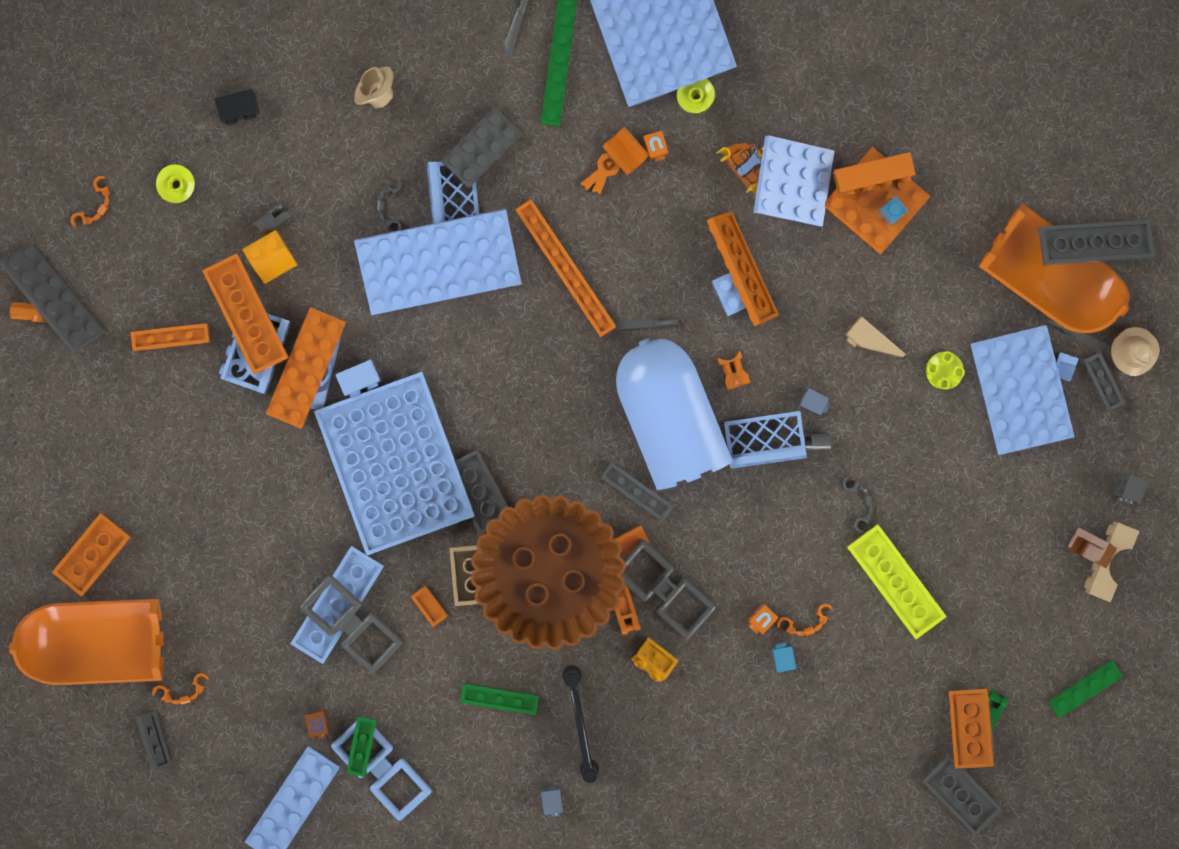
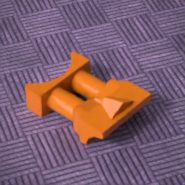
M740 351L732 360L726 361L717 358L719 366L722 365L725 373L724 382L727 390L750 383L749 376L743 370L741 364L742 354ZM733 361L736 373H732L729 362Z

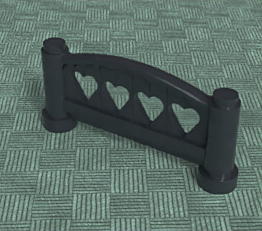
M570 665L563 670L562 676L571 693L583 762L580 765V773L585 782L593 783L597 779L599 765L595 760L591 759L578 690V683L581 680L582 673L577 666Z

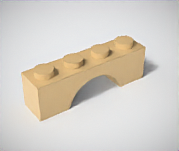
M1114 522L1113 525H1109L1106 531V535H1108L1106 541L1117 548L1116 554L1121 550L1133 549L1140 531ZM1093 563V574L1085 582V592L1111 602L1118 584L1110 575V563L1107 568Z

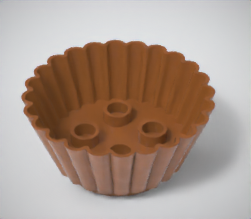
M539 495L534 498L533 502L529 499L519 500L515 508L506 507L502 509L499 519H493L488 522L486 526L487 534H483L478 538L476 544L479 551L475 552L471 559L472 566L476 569L471 574V583L477 588L474 595L476 602L484 606V617L488 621H495V629L500 634H510L511 640L517 644H523L527 641V644L533 649H540L546 645L551 650H557L564 643L568 646L577 645L581 641V637L590 638L594 636L597 626H603L608 623L610 619L609 611H613L619 606L620 600L617 594L622 592L625 587V581L620 575L624 573L626 565L625 561L619 557L622 551L621 544L617 540L612 539L614 535L612 527L606 523H601L602 519L598 512L593 510L587 511L586 506L580 501L569 503L568 499L564 496H556L551 500L546 495Z

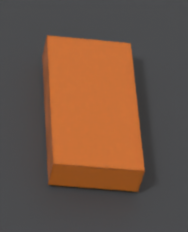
M426 585L410 596L432 627L449 616Z

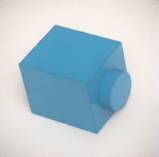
M895 196L878 212L889 225H892L907 213L908 210Z
M787 642L775 644L776 647L772 648L776 672L796 669L792 646L787 645Z

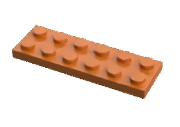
M730 211L707 220L709 230L716 240L717 248L721 251L725 265L731 273L733 283L740 293L741 301L745 304L749 318L754 326L779 316L733 212Z
M236 253L202 270L253 375L288 359L289 356L239 255Z
M310 307L267 409V415L300 429L303 428L347 322Z

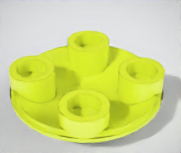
M949 351L936 353L929 359L926 366V376L929 382L941 390L956 387L965 374L961 360Z

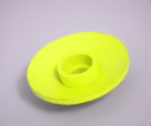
M708 79L685 86L677 91L679 105L689 113H701L707 110L715 99V89ZM700 95V98L695 100L694 96Z
M169 165L162 169L157 176V191L168 202H184L194 191V177L184 166ZM175 181H179L180 186L178 188H174L173 183Z

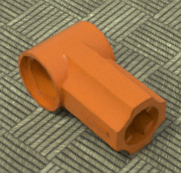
M12 302L10 307L11 319L47 323L32 304Z

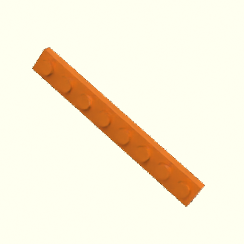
M530 199L515 209L600 338L616 328V325L533 201Z

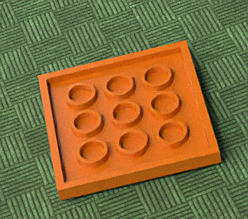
M872 146L858 164L885 157ZM899 180L893 181V185L881 188V184L873 186L874 190L863 192L862 189L855 190V194L844 196L843 193L838 194L836 188L825 201L824 206L881 255L930 198V195L912 180L900 183ZM896 196L908 212L894 224L889 225L878 210Z

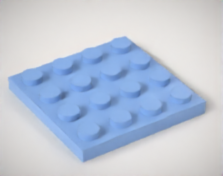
M765 136L753 213L814 226H823L826 209L824 205L828 196L834 150L774 136Z

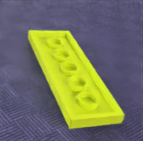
M878 524L847 546L848 550L915 639H918L947 617Z

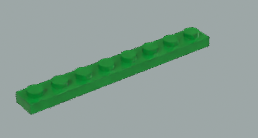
M558 0L541 119L542 125L560 127L577 0Z

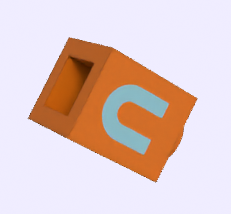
M659 131L643 136L649 160L654 159V162L666 159L665 156L669 152L663 132Z
M763 603L748 619L751 623L749 627L756 634L759 631L764 634L779 617Z

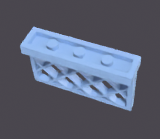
M428 162L427 173L433 224L445 221V217L453 220L458 211L468 217L469 215L461 209L467 200L474 205V211L470 216L474 213L475 215L479 214L476 181L472 185V192L469 196H466L459 190L463 183L457 188L448 181L453 173L447 179L440 174V166H445L442 162ZM446 183L455 190L449 198L442 193V188ZM456 192L465 198L460 207L450 200ZM448 202L457 209L451 217L444 212V207Z
M800 411L724 422L727 447L733 460L729 464L731 469L807 458ZM797 416L798 424L794 429L785 424L789 417ZM774 419L780 423L775 432L766 427L767 423ZM753 422L762 426L755 435L747 430L748 426ZM738 425L742 428V431L735 438L730 434L729 426ZM782 426L791 431L786 440L777 435ZM763 429L772 434L766 443L758 438ZM744 431L753 436L747 446L738 440ZM793 434L800 438V446H792L788 443ZM774 436L783 442L779 449H773L768 445ZM755 439L764 445L758 452H754L749 448ZM736 442L745 447L741 454L733 455L732 447Z

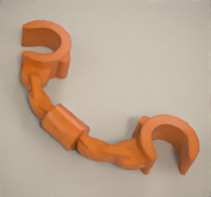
M98 176L93 182L95 191L102 192L103 196H105L104 204H101L96 211L98 214L93 218L86 217L84 212L73 214L70 222L74 227H76L75 218L77 216L82 217L83 225L91 224L93 221L98 220L101 215L103 216L108 209L106 206L109 204V187L99 188L97 185L99 180L107 179L106 177Z
M826 603L818 607L816 614L820 616V624L816 625L815 628L811 626L805 628L804 631H796L792 625L794 621L788 617L779 618L777 627L779 628L783 620H787L789 627L786 629V632L798 636L814 634L829 619L827 616L822 615V608L828 607L831 610L833 608Z
M206 673L197 674L192 682L196 686V693L191 697L187 695L180 697L179 700H173L168 694L170 689H167L165 685L156 686L152 691V695L154 696L157 689L161 688L165 693L161 700H164L166 703H181V705L190 703L205 688V686L198 683V677L203 676L207 680L210 678Z

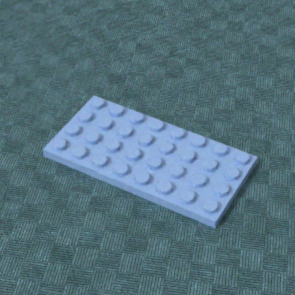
M506 209L354 240L371 315L522 284Z

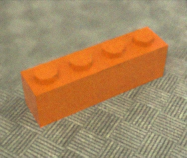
M911 152L833 171L838 194L843 193L844 196L853 195L855 190L862 189L863 192L874 190L873 186L880 184L881 188L893 185L892 182L897 180L900 183L911 181V177L916 175Z

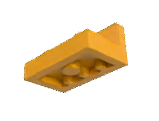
M649 637L631 658L636 667L644 669L653 680L659 682L664 681L679 661Z

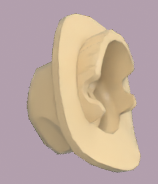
M387 66L381 68L372 67L365 71L356 88L354 102L357 105L370 103L376 109L386 106L393 98L391 86L394 76L392 69Z
M1135 326L1120 332L1111 346V357L1114 364L1121 372L1130 376H1138L1150 370L1158 359L1160 352L1156 338L1146 329Z

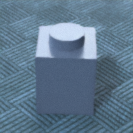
M807 388L799 406L821 416L822 413L825 414L830 403H828V397Z
M560 787L541 789L544 815L556 817L563 813Z

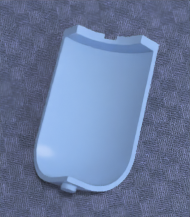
M647 338L638 342L639 346L630 350L621 360L617 370L616 385L620 401L656 489L662 490L675 487L677 482L686 480L687 483L701 478L700 474L709 470L715 472L732 463L733 460L696 368L686 352L677 344L666 339L650 341Z

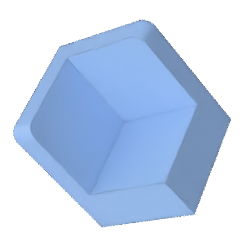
M1060 352L1056 362L1060 379L1068 382L1071 381L1079 358Z

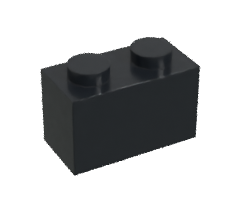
M252 89L214 99L220 121L223 124L226 123V125L238 123L237 120L242 118L252 120L256 118L257 114H260L255 92Z

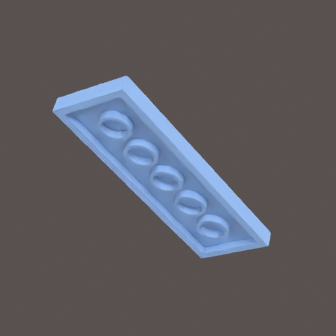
M351 546L333 574V577L362 603L384 565ZM330 584L320 595L312 610L329 626H332L352 604ZM307 616L290 644L324 664L344 631L340 628L335 635L329 636Z
M308 746L245 843L254 849H286L341 766Z

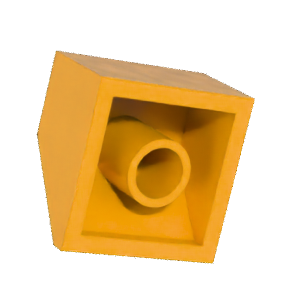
M276 230L242 249L264 284L298 265L280 233Z

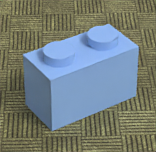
M730 273L711 282L727 317L746 308L741 301V296L733 283Z
M371 359L336 374L344 396L350 395V398L361 394L360 390L366 387L368 390L378 387V382L381 381Z

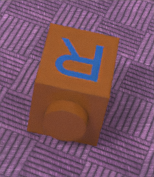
M326 709L305 714L309 738L315 737V740L325 738L326 734L330 732Z

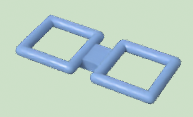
M356 722L331 745L332 749L347 765L350 756L341 745L354 734ZM375 728L374 738L383 749L368 764L367 773L371 771L378 779L370 786V790L398 821H401L431 794L432 790L405 759H399L394 765L386 759V756L393 750V746ZM402 768L422 791L399 811L379 788Z

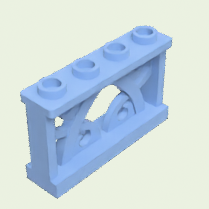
M268 314L270 320L280 323L279 328H274L284 345L291 321ZM232 333L234 340L232 346L229 345L227 348L226 356L228 358L226 363H223L220 368V379L267 394L276 365L253 375ZM236 352H238L240 359H234ZM235 364L239 365V370L236 372H241L244 368L247 370L242 377L237 378L233 376L231 369ZM251 374L260 383L259 386H256L244 380Z

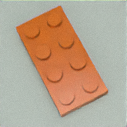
M100 513L52 573L82 597L132 536L105 514Z
M988 689L949 691L955 769L995 767Z

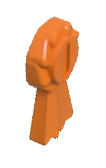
M608 153L602 154L598 159V170L581 182L580 185L585 186L586 191L596 182L592 192H597L600 195L606 178L616 175L620 170V166Z

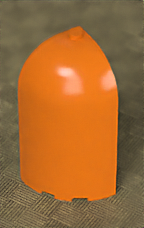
M1023 203L1008 220V225L1004 229L1005 233L1002 234L1000 232L992 243V249L990 252H986L979 265L980 268L1059 325L1073 332L1094 333L1101 331L1115 322L1120 315L1123 317L1130 308L1128 307L1130 293L1126 284L1105 262L1043 266L1038 228L1053 225Z
M159 599L56 603L42 606L30 612L20 621L15 629L13 641L9 644V653L13 655L16 666L23 674L45 684L74 685L162 681L164 658L161 657V646H164L163 631H160L159 621L162 620Z

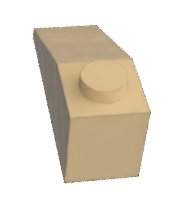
M859 317L845 334L848 337L846 341L853 347L858 346L897 357L905 356L901 349L863 317Z

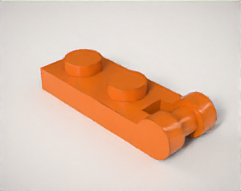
M625 585L622 592L617 594L620 602L619 606L615 609L622 635L628 634L632 630H641L629 589ZM632 618V623L625 624L624 619Z

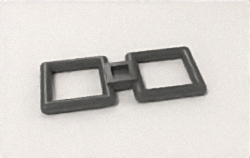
M641 539L623 559L626 567L644 549L665 570L645 592L626 574L623 573L620 576L623 577L625 585L643 601H648L654 593L663 600L655 609L656 613L685 639H690L713 613L716 605L687 578H682L675 586L668 579L674 571V566L645 540ZM684 587L707 607L688 630L665 611Z
M328 575L300 604L299 608L329 636L335 635L340 628L349 636L342 642V648L366 670L374 674L403 644V640L374 613H370L362 621L355 614L362 606L361 601L335 577ZM330 584L352 604L332 626H329L309 607ZM371 623L376 625L393 641L392 645L373 664L351 645Z

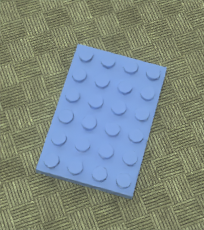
M1047 325L971 344L998 455L1075 437Z

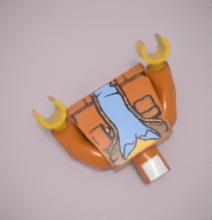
M740 143L733 144L727 148H721L716 152V154H723V158L720 161L726 160L727 164L748 188L746 193L753 191L755 194L753 198H756L764 146L758 149L755 144Z

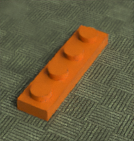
M208 323L130 332L133 351L210 343Z

